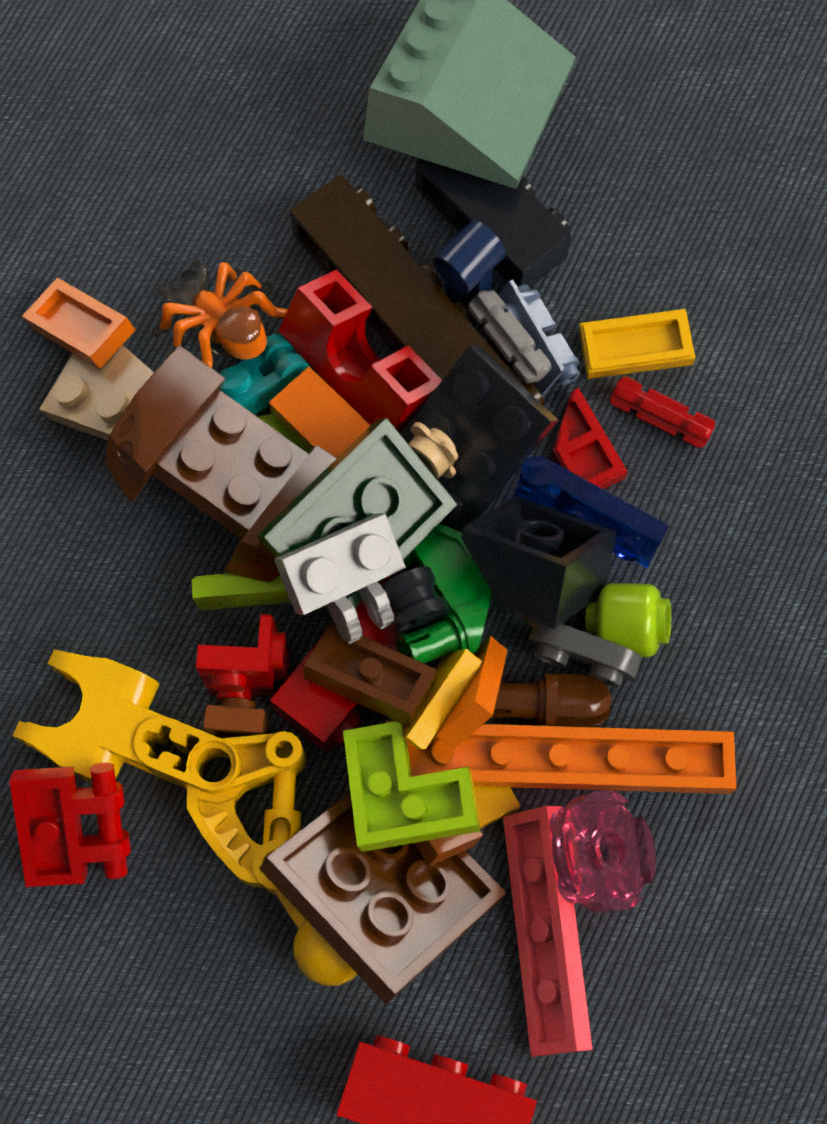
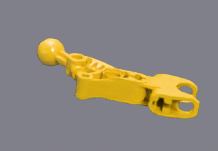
M54 649L47 664L53 667V671L61 674L66 680L80 686L83 694L80 710L70 722L59 727L40 726L32 722L19 721L12 736L19 742L46 756L59 767H74L75 777L91 784L90 768L95 764L107 762L114 765L115 778H117L123 763H126L187 790V810L203 838L216 855L246 885L264 888L270 893L276 894L298 928L294 937L293 955L299 970L309 980L322 986H339L353 980L357 973L259 869L268 855L296 835L301 828V812L294 810L296 775L305 768L307 758L298 737L291 732L285 731L231 738L216 737L149 710L160 684L148 675L108 658L90 657ZM170 739L181 753L188 755L187 763L185 764L179 756L165 751L158 756L153 751V747L156 743L166 745ZM218 757L231 760L230 772L224 779L218 782H207L204 780V767L209 761ZM274 782L272 809L265 810L263 845H259L248 836L241 824L235 809L236 801L246 791Z

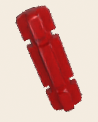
M623 376L618 381L610 399L612 406L626 413H629L632 409L638 412L636 418L674 437L678 432L684 435L682 441L696 448H703L707 444L715 429L716 422L714 419L698 411L694 416L688 413L690 407L652 388L647 393L641 390L643 387L642 383L628 376Z

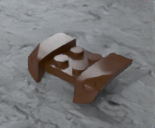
M179 345L137 391L119 418L108 438L105 464L117 485L131 503L139 495L151 475L159 479L242 539L224 571L254 580L271 582L280 575L274 560L275 557L256 536L336 458L318 445L310 454L302 450L222 392L221 388L225 378Z

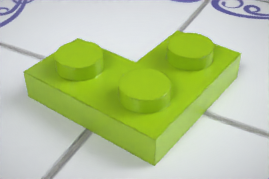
M394 721L343 731L357 847L361 852L479 832L480 825L474 785L469 767L412 777L408 743L404 738L406 730L404 724Z

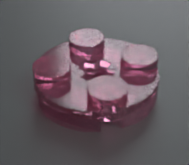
M601 790L578 796L572 799L564 808L556 809L550 818L552 853L558 873L557 886L559 893L568 903H580L586 909L596 913H611L636 906L643 898L637 896L641 893L644 884L652 883L656 868L655 846L649 826L642 816L633 818L630 811L622 805L629 803V801L616 792ZM600 845L604 848L608 847L609 859L603 860L600 853Z

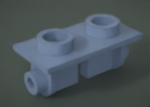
M514 280L509 281L499 294V297L506 305L504 312L506 313L510 310L534 340L536 345L533 349L536 351L540 348L551 363V370L544 378L537 383L532 382L543 398L557 380H559L561 385H567L580 376L577 369L580 362L572 353L561 333L546 337L544 332L551 330L555 326V322L542 302L539 292L531 290L527 284L517 287Z

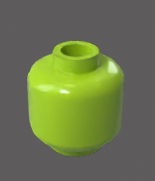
M609 583L602 588L597 602H591L587 605L586 632L588 634L624 646L645 658L654 656L660 644L669 643L672 621L670 599L662 598L659 590L651 584Z

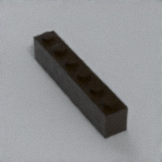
M340 174L290 209L293 235L326 274L337 269L372 306L366 321L393 353L409 345L433 372L443 380L469 345H479L543 406L545 405L536 387L532 383L521 382L508 368L510 363L493 341L486 342L476 331V323L469 310L460 301L452 303L441 290V281L432 267L426 262H422L419 265L408 252V243L399 229L393 224L386 226L375 214L376 208L372 199L360 186L353 188Z

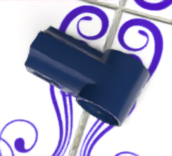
M477 220L471 221L432 259L437 273L445 281V295L452 303L460 301L469 310L468 305L476 297L477 293L482 290H491L492 271L505 258L506 250L500 239L489 227Z

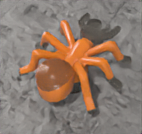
M198 259L193 261V265L200 271V274L197 275L194 269H187L181 274L182 285L171 281L168 283L171 291L163 286L156 288L158 294L169 301H180L194 305L171 302L163 305L161 323L152 329L154 337H159L169 331L172 315L194 316L181 319L174 324L173 348L168 353L167 358L179 345L184 348V334L187 329L203 326L198 334V343L202 362L210 368L213 367L211 348L215 354L221 357H235L243 360L253 359L265 350L267 345L266 332L258 312L250 306L257 304L267 315L279 319H284L288 309L275 307L264 294L273 289L272 283L269 281L259 283L250 273H242L239 268L232 269L225 262H221L218 267L214 293L208 291V268ZM226 281L235 282L227 295L224 296ZM245 286H249L254 291L238 300Z

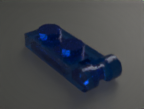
M532 456L527 458L522 464L513 498L519 496L617 531L613 553L626 561H636L647 568L649 567L670 527L668 524L547 458Z

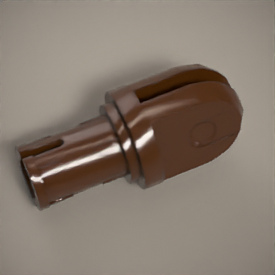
M544 673L543 678H538L537 683L500 682L494 713L489 719L523 718L536 719L537 724H542V726L599 727L609 717L612 695L605 683L589 675Z

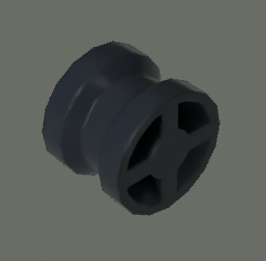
M418 567L393 577L381 586L386 592L390 606L395 614V620L392 624L398 635L409 633L440 621L450 613V608L445 598L437 596L435 592L436 577L431 567Z

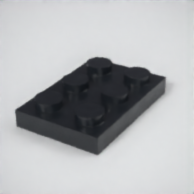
M469 345L400 435L409 443L414 438L411 427L416 422L424 424L429 430L431 428L441 430L454 443L459 456L453 463L456 473L452 478H446L441 475L437 480L457 505L439 524L462 532L463 527L478 519L559 420L479 345Z

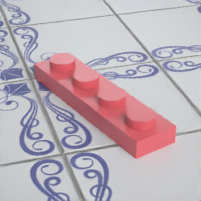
M543 806L503 816L531 1057L593 1050L562 807Z

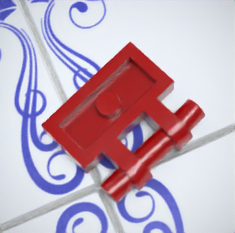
M98 763L90 768L92 786L88 788H76L74 767L14 770L9 783L25 887L84 884L88 874L87 863L103 862L104 874L108 879H119L128 874L126 856L131 853L129 833L122 829L120 809L125 805L123 785L116 782L114 765L112 763ZM80 815H97L99 830L97 835L83 836Z

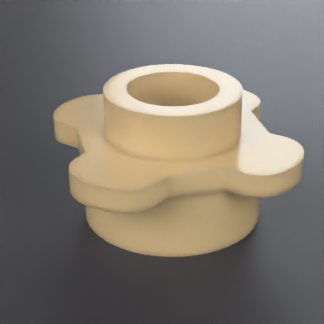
M416 422L411 427L414 438L408 445L436 479L441 475L446 478H452L456 473L453 463L459 457L454 443L441 430L436 428L429 430L424 424Z

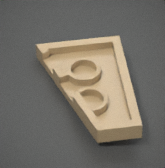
M123 345L101 370L72 354L39 410L51 421L108 441L110 433L126 407L154 372Z

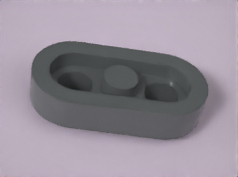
M563 624L556 629H542L532 626L527 638V643L536 648L533 656L540 661L561 668H565L568 661L588 668L589 676L598 678L611 687L619 688L622 680L635 681L642 661V657L624 646Z

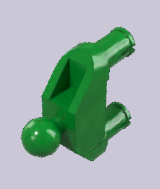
M438 524L403 559L406 566L405 571L418 567H431L436 577L435 592L437 596L445 598L450 608V613L442 620L409 633L399 634L396 637V646L399 653L410 656L424 664L458 650L467 649L472 654L478 652L492 594L489 585L461 539L462 532Z

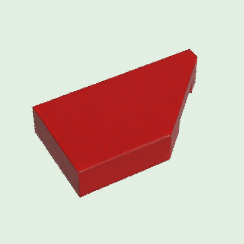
M577 388L571 391L553 448L552 458L577 502L626 479L628 471L580 389Z

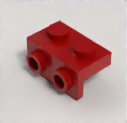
M260 615L258 648L198 645L196 669L209 695H217L216 700L222 703V700L225 698L251 700V697L272 698L278 690V681H286L289 677L290 648L286 647V633L277 631L273 615Z

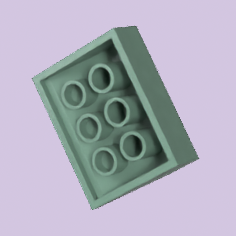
M420 0L369 88L363 140L517 189L574 66L576 57L507 0Z

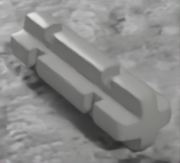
M482 290L477 293L476 297L468 305L470 313L479 325L485 322L484 331L509 363L513 360L516 362L513 368L523 382L529 384L542 380L551 370L549 359L540 348L536 351L533 349L536 345L534 340L510 310L506 313L504 312L506 305L495 291Z

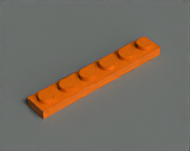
M483 724L455 749L446 744L436 734L427 748L419 750L407 741L412 777L469 767L472 773L473 785L477 787L732 794L736 790L734 732Z

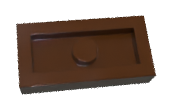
M331 622L304 665V679L408 727L412 724L434 686L437 669L364 636L348 645L342 639L336 624Z

